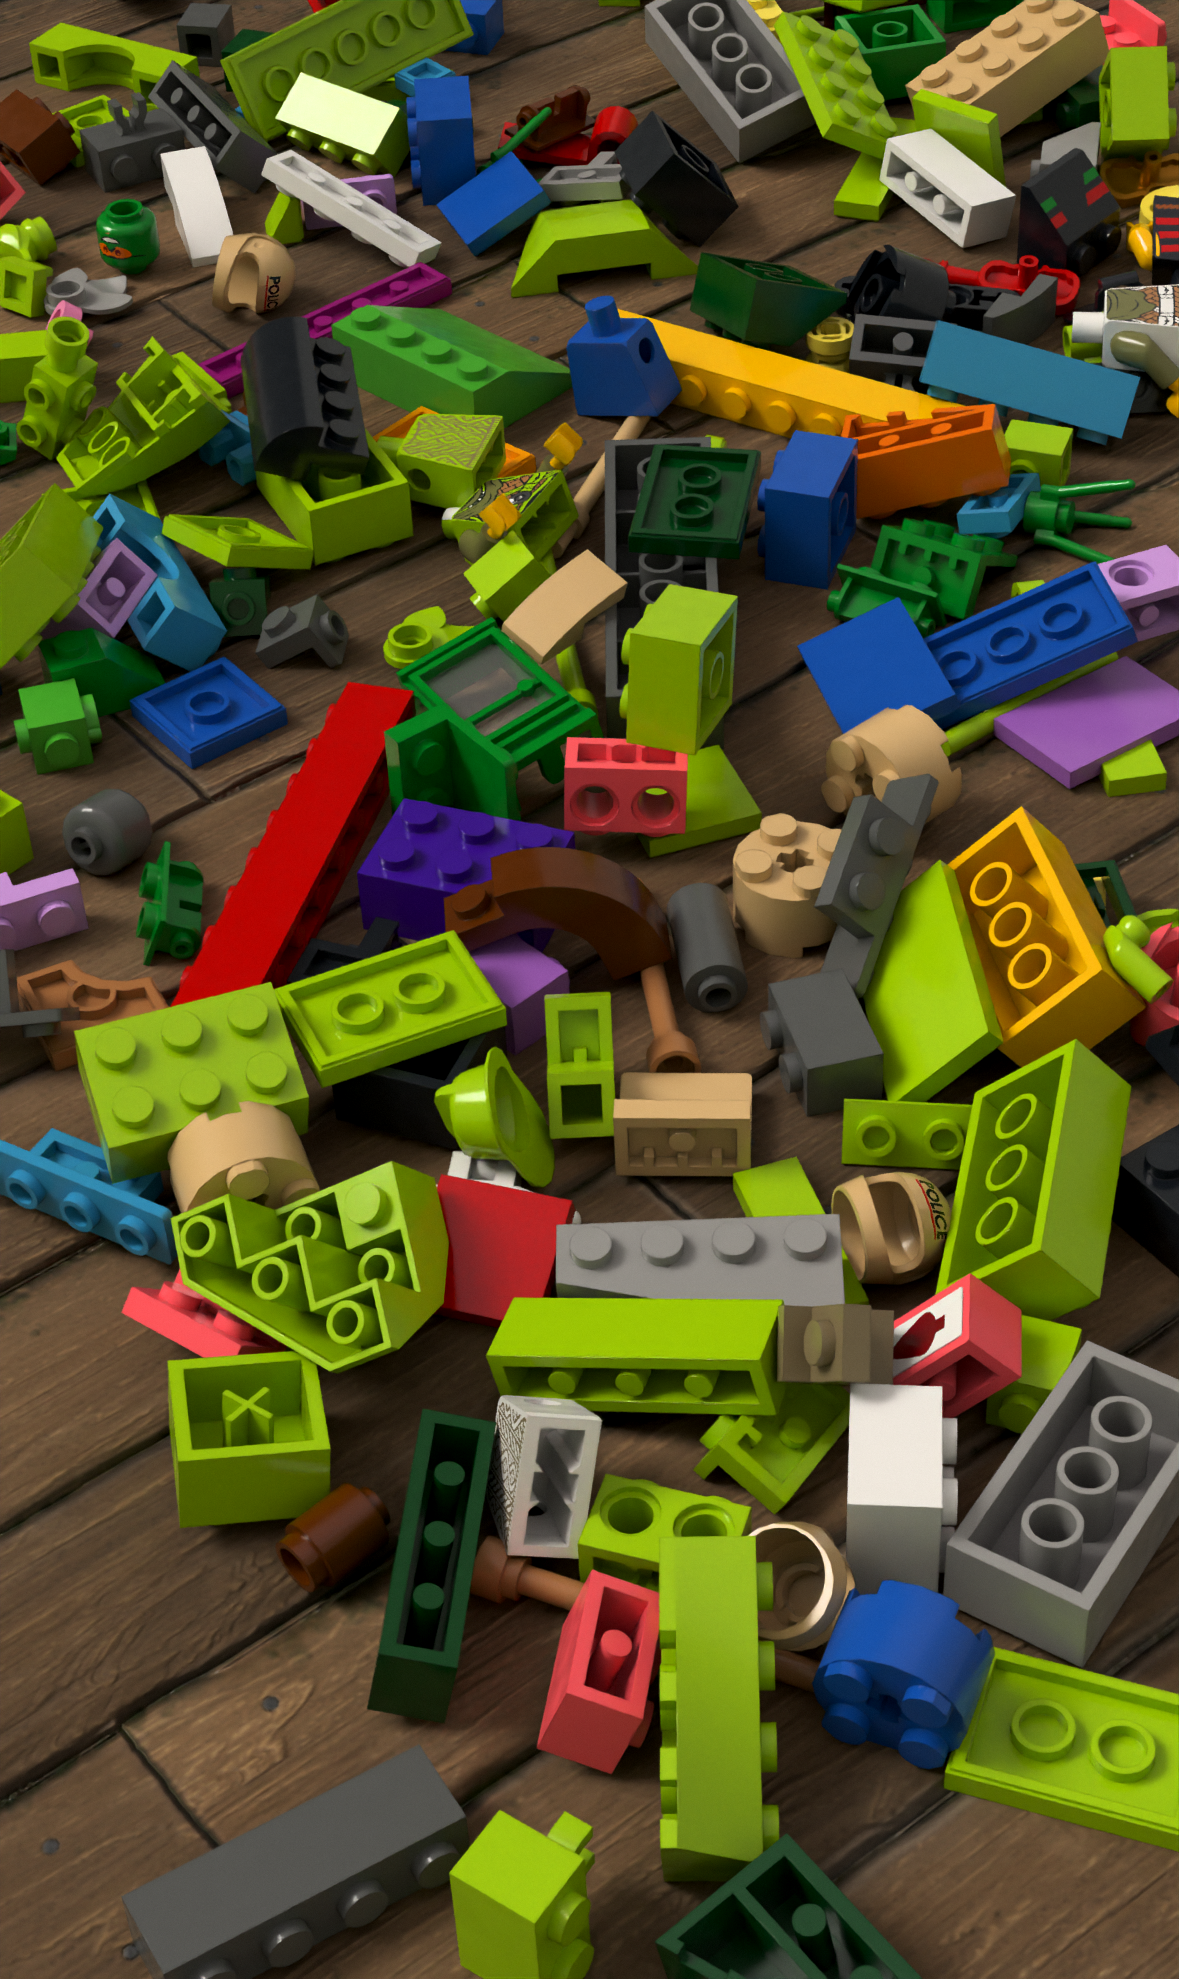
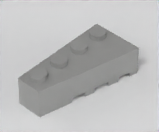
M840 1214L556 1225L557 1297L783 1299L785 1305L792 1306L845 1304Z

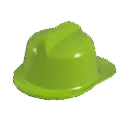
M492 1047L487 1053L485 1064L462 1072L451 1084L438 1089L435 1093L434 1103L447 1130L456 1139L464 1155L475 1159L509 1161L521 1177L531 1186L544 1188L552 1181L555 1169L554 1148L552 1139H550V1130L540 1107L512 1070L503 1051L497 1047Z

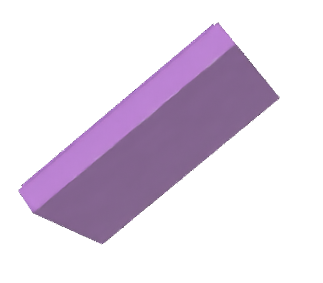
M1124 656L994 718L993 735L1064 786L1071 789L1100 775L1102 763L1150 739L1154 747L1179 736V690L1129 657Z

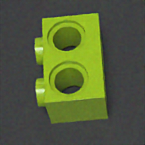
M605 1474L578 1541L580 1582L585 1583L593 1569L659 1593V1537L748 1536L752 1533V1507L732 1503L719 1496H702L663 1487L645 1479L632 1480Z

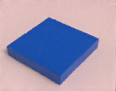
M510 151L436 205L475 257L547 207L551 201L543 188L514 153Z
M226 657L219 658L129 700L132 716L191 769L197 768L288 724L286 708Z

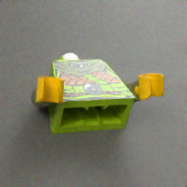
M562 423L544 443V447L552 454L544 458L536 473L490 479L484 482L461 507L445 510L442 517L443 532L447 538L458 540L460 552L465 561L471 566L512 530L541 560L579 517L565 475L569 469L568 464L571 463L575 453L582 446L583 439L567 423Z

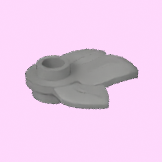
M79 268L70 269L55 277L52 283L48 285L46 289L47 295L43 300L45 311L52 315L62 300L81 308L83 314L95 315L119 312L133 303L132 296L126 294L127 278L125 275L100 280H88L86 273Z

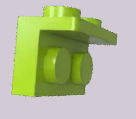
M789 1383L777 1415L737 1416L721 1414L699 1440L709 1451L693 1471L704 1480L719 1465L775 1515L786 1505L849 1426L850 1394L841 1386Z

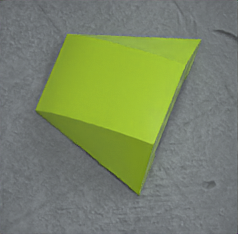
M632 200L542 210L533 217L511 287V298L558 292L557 275L645 264L651 280L697 274L698 265L671 243Z
M153 336L143 347L149 354V357L134 376L131 377L128 373L124 372L116 381V384L122 391L108 408L101 406L94 409L56 457L76 489L83 496L106 494L147 479L186 458L208 442L230 422L229 418L203 388Z

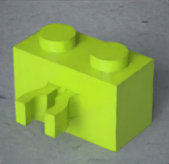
M501 1810L496 1813L449 1872L461 1966L482 1979H583L594 1956V1947L590 1941L589 1912L591 1902L587 1899L586 1874L595 1863V1853L584 1848L593 1837L592 1826L564 1811L546 1837Z

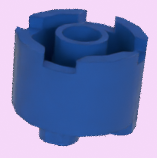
M885 1580L881 1582L877 1594L860 1595L855 1587L849 1591L812 1682L817 1702L825 1710L821 1722L822 1727L841 1742L858 1745L867 1740L898 1750L906 1761L924 1769L942 1767L948 1752L958 1749L967 1734L995 1656L991 1635L986 1629L975 1635L970 1628L955 1619L960 1606L958 1603L923 1586Z

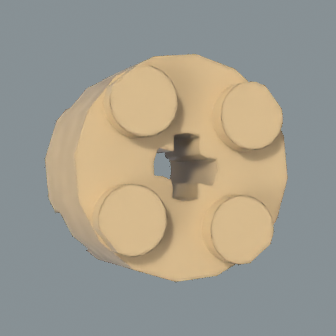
M905 705L898 710L887 707L835 738L826 753V774L828 779L821 786V791L827 805L837 813L843 812L847 816L853 797L871 794L879 801H882L890 781L930 774L939 782L931 804V813L925 824L953 807L961 794V769L958 767L951 772L948 758L941 747L942 744L949 741L945 732L929 715L912 705Z
M779 813L763 818L760 822V829L751 832L738 844L732 860L734 922L737 921L745 930V941L750 946L770 955L798 958L803 957L804 947L819 946L828 941L831 944L837 923L816 909L814 905L842 829H830L820 824L796 821L788 814Z
M245 1101L239 1102L242 1112L225 1114L212 1121L209 1120L206 1112L197 1116L177 1134L167 1152V1161L170 1166V1182L181 1213L226 1194H231L276 1210L319 1192L318 1182L290 1117L273 1105Z

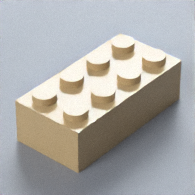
M1024 0L1008 13L995 18L988 27L977 35L961 42L953 52L939 62L926 67L919 76L905 86L911 104L912 97L920 89H924L998 114L1000 137H1002L1105 63L1109 47L1099 12L1074 0Z

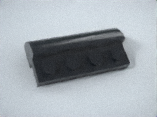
M304 317L279 318L261 326L249 338L241 356L254 471L306 482L311 466L315 464L364 475L370 456L351 347L344 346L339 341L328 337L310 338L307 318Z

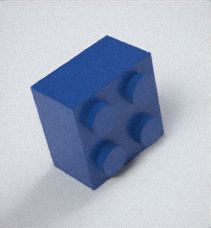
M469 76L414 79L415 97H406L413 189L422 188L423 206L438 204L476 176Z
M795 430L786 449L778 450L774 460L773 473L770 479L764 478L762 480L757 499L758 511L765 512V524L761 528L757 547L758 556L765 557V580L828 590L837 571L836 567L838 563H841L856 532L858 439Z

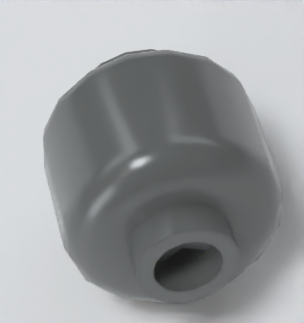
M105 789L71 808L64 819L62 835L65 848L70 857L82 869L93 875L108 876L143 856L151 844L152 828L149 814L139 800L120 789Z

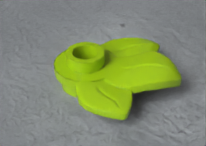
M439 606L420 610L409 615L402 624L396 625L389 631L388 639L383 646L384 658L388 664L401 670L474 626L446 624V616Z

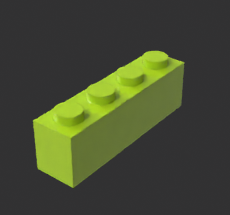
M514 1297L486 1354L500 1396L513 1395L573 1400L589 1411L777 1415L789 1383L777 1382L778 1306L785 1305L783 1299Z

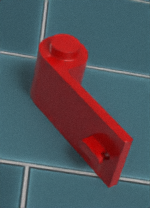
M610 106L603 109L597 115L592 135L579 133L575 137L567 138L538 152L525 148L521 143L513 153L518 159L563 166L588 165L600 152L615 151L636 129L638 121L628 109L620 106ZM504 123L498 149L503 147L512 138L505 134V129L517 125L516 123Z

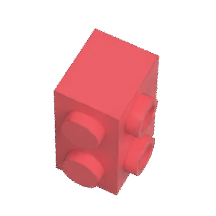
M593 1569L591 1570L562 1626L536 1749L612 1774L628 1745L640 1748L647 1735L654 1710V1702L647 1700L648 1689L653 1683L661 1664L660 1638H658V1592Z

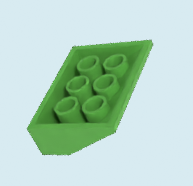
M366 305L353 310L350 315L331 325L333 339L339 341L344 346L351 347L357 387L410 413L423 406L439 414L503 416L504 428L572 388L570 368L441 309Z

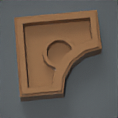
M72 960L17 977L18 1000L24 1012L79 1007L80 1020L61 1021L62 1034L37 1036L56 1072L78 1064L74 1031L169 1007L152 977L130 981L102 980L83 972Z

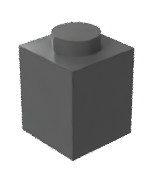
M190 3L176 25L180 53L196 56L198 66L222 67L220 62L222 60L221 51L235 37L232 7L226 4Z

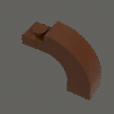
M536 847L503 853L490 858L491 880L481 884L466 886L457 893L443 898L446 932L454 930L468 951L524 930L553 928L571 932L590 943L601 957L614 981L672 959L667 920L649 889L636 876L619 864L586 851L560 847Z

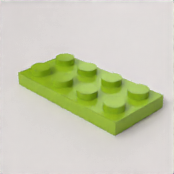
M783 11L775 22L774 28L822 137L883 160L887 139L899 136L897 133L898 128L890 118L884 105V97L878 91L873 81L872 71L861 55L856 38L842 29L833 31L825 28L809 16L802 15L797 17Z

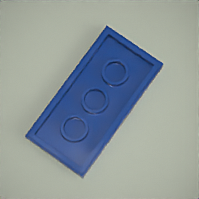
M1096 561L923 638L954 690L961 709L934 722L943 730L1138 642L1131 622Z

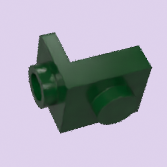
M256 567L223 568L224 578H215L209 582L211 605L227 630L223 637L261 635L262 623L268 616L267 600L271 597L270 575L256 576Z

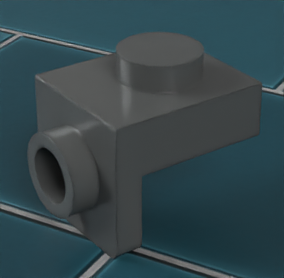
M318 594L291 608L282 606L271 612L262 623V632L255 654L269 669L313 647L332 669L342 664L349 633L343 618L336 611L330 610Z

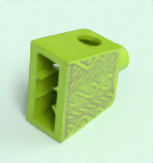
M422 414L416 418L404 439L380 436L377 444L409 482L410 500L446 509L461 507L484 482L496 479L506 462L503 416Z

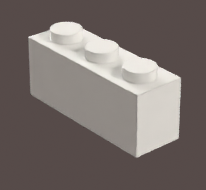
M933 129L887 139L879 181L962 248L1007 237L1016 195Z

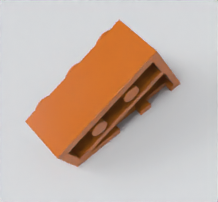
M996 405L934 408L931 412L933 418L907 420L905 411L889 412L886 416L887 422L863 423L860 414L845 415L841 437L858 439L856 519L865 517L882 519L891 516L897 510L919 505L924 508H932L945 503L951 498L969 494L986 496L998 491L1001 487L1008 486L1011 457Z

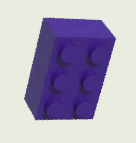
M404 798L357 872L363 929L369 930L374 919L381 917L399 921L398 933L399 937L421 941L446 933L443 898L457 893L466 886L481 884L491 880V857L511 851L536 847L575 849V832L547 827L542 824H532L492 816L482 812H472L436 805L427 801ZM536 928L524 930L516 934L523 941L542 953L555 929Z

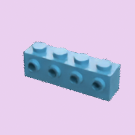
M937 320L919 381L930 384L927 395L957 403L959 393L979 398L978 405L995 404L998 415L1006 417L1009 407L1029 412L1028 422L1058 426L1059 421L1075 425L1079 427L1076 437L1106 445L1109 435L1122 439L1140 377Z

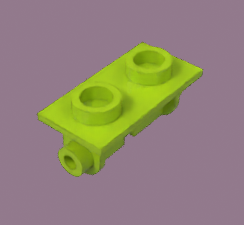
M844 1098L841 1164L960 1170L972 1105Z

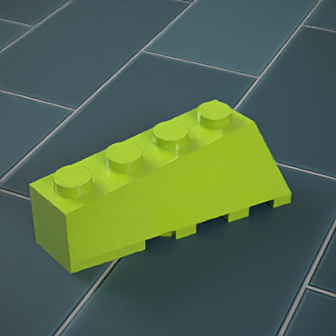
M756 1536L659 1537V1636L661 1649L659 1684L660 1726L662 1731L660 1787L661 1814H663V1819H660V1853L664 1881H729L779 1840L778 1805H762L761 1772H777L776 1722H760L759 1691H775L774 1641H758V1611H773L772 1562H756Z

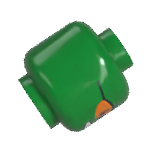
M132 199L114 201L108 204L105 211L97 218L96 231L100 256L108 266L119 269L125 274H137L144 271L147 265L153 263L160 255V240L156 216L139 201Z

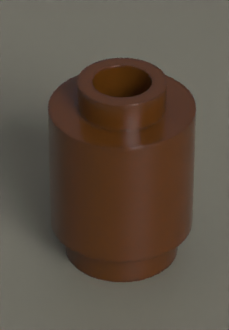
M342 1483L286 1526V1536L276 1543L277 1555L288 1574L304 1590L314 1592L321 1585L332 1587L388 1544L389 1534L386 1526L391 1521L390 1514L378 1495L368 1487H362L358 1490L349 1483Z

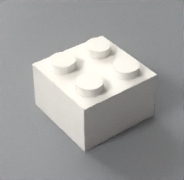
M850 1383L846 1561L851 1567L856 1589L860 1595L877 1594L881 1582L885 1580L919 1585L938 1593L939 1573H945L946 1544L955 1532L954 1527H943L942 1525H957L958 1480L954 1478V1467H944L942 1465H956L957 1418H942V1386Z

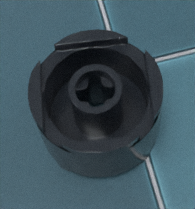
M883 245L886 251L882 253L874 250L858 270L848 296L856 300L854 314L845 313V319L853 324L855 323L856 314L934 322L937 320L945 321L954 310L956 294L949 290L948 275L942 265L894 246Z

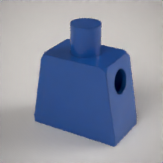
M600 296L590 300L585 304V311L589 321L568 341L566 347L577 414L588 416H658L678 396L682 388L653 323L647 318H620L614 297Z

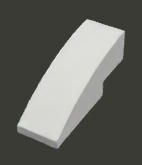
M202 146L161 153L165 189L172 203L175 223L193 267L216 264L225 237L233 235V231L206 147Z

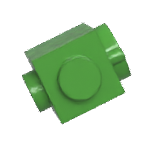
M75 678L18 689L24 719L13 721L20 754L32 752L37 775L94 763L91 745L102 742V733L92 694L80 696Z

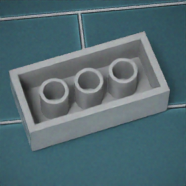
M655 0L644 6L646 43L739 164L815 124L813 114L783 46L747 0Z
M1086 1341L946 1544L943 1595L960 1605L959 1610L1083 1668L1179 1516V1380L1090 1341Z

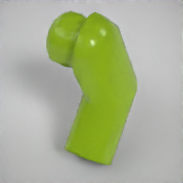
M1126 915L1116 927L1113 925L1109 926L1103 936V942L1114 970L1147 1002L1152 1004L1170 988L1174 980L1140 949L1150 941V930L1138 917Z

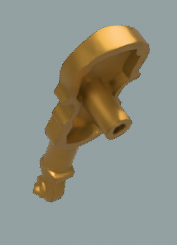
M1148 151L1144 155L1143 162L1136 160L1133 155H1130L1128 158L1108 159L1101 165L1099 175L1121 208L1131 207L1140 204L1142 199L1154 190L1179 185V153L1163 157L1158 151Z

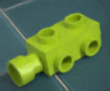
M57 317L50 321L45 338V348L48 354L34 365L31 382L24 387V396L27 400L24 417L16 426L19 439L50 460L58 456L85 422L88 406L96 394V387L93 384L98 363L85 355L89 340V330L84 323L72 317Z

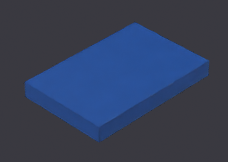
M899 597L797 646L805 665L842 734L887 707L898 710L905 705H912L929 715L933 721L961 709L954 690Z

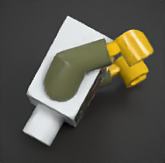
M1179 284L1110 288L1105 291L1104 312H1073L1072 343L1102 344V366L1112 369L1143 371L1161 389L1168 387L1173 393L1167 399L1166 406L1173 415L1179 418Z

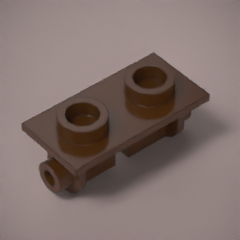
M573 85L555 94L554 100L547 97L531 105L523 106L516 117L517 125L505 129V134L513 137L544 108L550 107L552 114L522 142V145L527 149L538 152L567 138L575 137L594 126L596 119L587 115V106L591 99L590 93L584 87Z

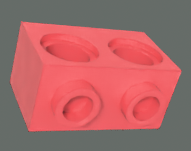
M567 737L564 767V830L580 831L593 836L604 835L609 832L641 833L649 837L685 834L688 754L626 743V739ZM596 786L604 788L607 791L602 793H591L585 789L588 787ZM652 788H660L667 792L661 795H653L645 791Z

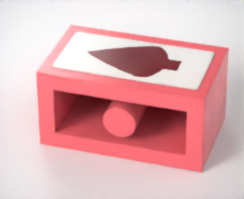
M971 1273L894 1321L893 1385L942 1386V1418L958 1416L1022 1377V1310Z

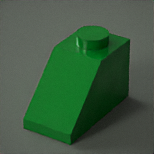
M92 627L80 631H65L56 637L41 640L38 644L45 684L75 678L80 696L93 695L98 717L131 709L129 700L165 684L152 658Z

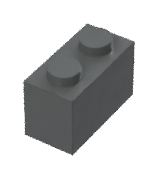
M843 968L769 983L768 1011L760 1013L762 1037L768 1050L777 1049L783 1086L787 1093L796 1092L806 1116L810 1117L844 1109V1098L882 1100L884 1053Z

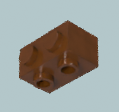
M16 89L0 103V157L38 185H43L53 175L62 172L69 162L80 153V150L71 138L75 133L72 125L60 112L57 111L55 114H52L38 97L30 99Z

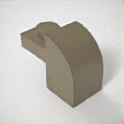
M859 1304L778 1306L777 1382L850 1386V1383L893 1385L894 1311L872 1310L871 1305Z

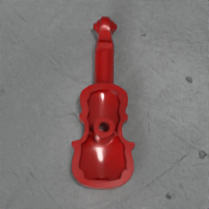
M1032 255L1022 256L1019 259V264L993 260L984 265L980 271L951 266L945 260L937 263L945 268L949 284L1013 290L1021 296L1039 274L1058 277L1055 315L1066 314L1073 310L1078 302L1079 277L1069 270L1052 269L1047 265H1043L1038 270L1039 260Z

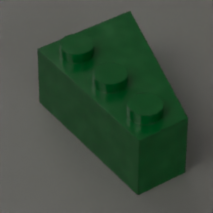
M787 1833L655 1941L668 1979H922Z

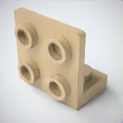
M623 1073L620 1082V1099H614L613 1112L616 1175L733 1176L735 1172L750 1169L752 1076L748 1073Z

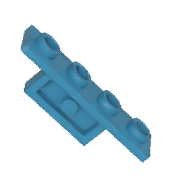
M51 1128L30 1151L0 1140L1 1195L11 1198L18 1205L26 1209H37L66 1221L78 1231L92 1232L121 1244L133 1254L147 1255L166 1264H171L178 1256L170 1219L173 1217L172 1213L168 1208L154 1203L157 1197L164 1191L161 1172L112 1184L101 1147L54 1128Z

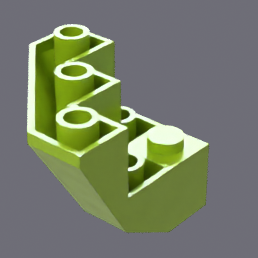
M394 1161L387 1162L276 1210L231 1194H226L170 1218L182 1281L185 1286L333 1373L338 1374L400 1349L444 1303L449 1239L435 1178Z

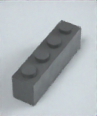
M172 60L148 98L158 108H163L183 129V135L195 148L206 147L212 166L216 170L255 194L261 184L267 180V178L261 175L266 159L278 153L212 85Z
M418 1744L121 1896L132 1941L153 1979H252L272 1967L289 1966L303 1958L312 1946L348 1927L357 1928L369 1924L378 1918L386 1907L422 1888H435L449 1881V1872L470 1847L467 1818L422 1747Z

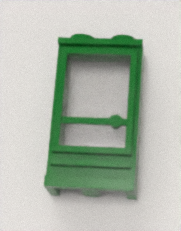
M492 617L396 672L401 688L414 691L416 716L444 703L462 719L471 721L477 730L497 747L507 750L513 757L518 771L537 760L542 776L551 784H557L564 779L565 760L560 746L567 743V737L604 738L597 714L590 707L586 709L514 641L498 628L496 620ZM517 797V808L521 811L522 809Z

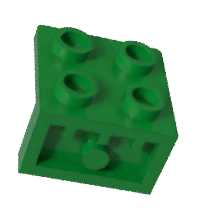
M904 518L902 526L882 525L871 568L877 570L886 578L906 584L914 581L927 585L934 592L938 593L944 614L965 620L973 615L986 566L1015 567L1018 556L1003 552V541L978 534L969 536L954 533L955 527L924 519V522Z
M444 703L384 731L392 816L402 800L406 798L521 821V815L517 808L516 794L518 768L513 757L507 750L497 747L482 735L471 721L462 719Z

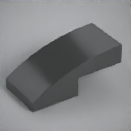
M1039 274L1022 296L1002 292L983 316L982 333L1025 345L1037 339L1055 322L1058 277Z

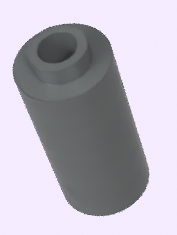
M694 883L684 886L669 899L667 915L686 1000L693 1008L702 1012L726 1011L740 1003L748 989V982L727 896L719 887L708 883Z

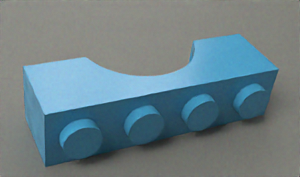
M109 493L93 516L104 527L96 545L102 549V552L112 541L118 538L157 574V577L140 600V603L127 619L129 625L145 651L190 672L200 668L207 658L218 650L221 640L227 632L225 626L174 541L161 534L163 528L162 521Z

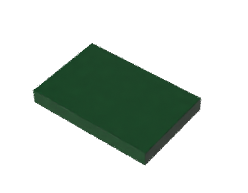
M663 444L654 445L628 535L629 552L739 559L761 470V451Z

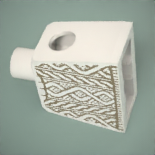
M503 1395L500 1397L497 1406L496 1428L486 1485V1499L500 1539L503 1541L505 1552L507 1555L579 1559L578 1541L588 1517L602 1420L599 1416L573 1400ZM536 1506L543 1510L544 1514L528 1516V1511Z

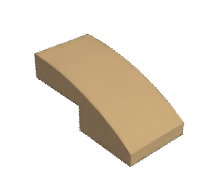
M587 549L560 568L533 591L504 621L501 631L542 665L579 641L582 637L585 623L622 600L628 582Z

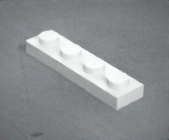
M288 150L266 159L261 175L275 183L278 191L289 197L299 198L313 207V211L321 218L336 221L346 227L358 241L375 245L389 254L390 260L395 264L408 268L419 262L425 264L436 259L442 242L293 150Z

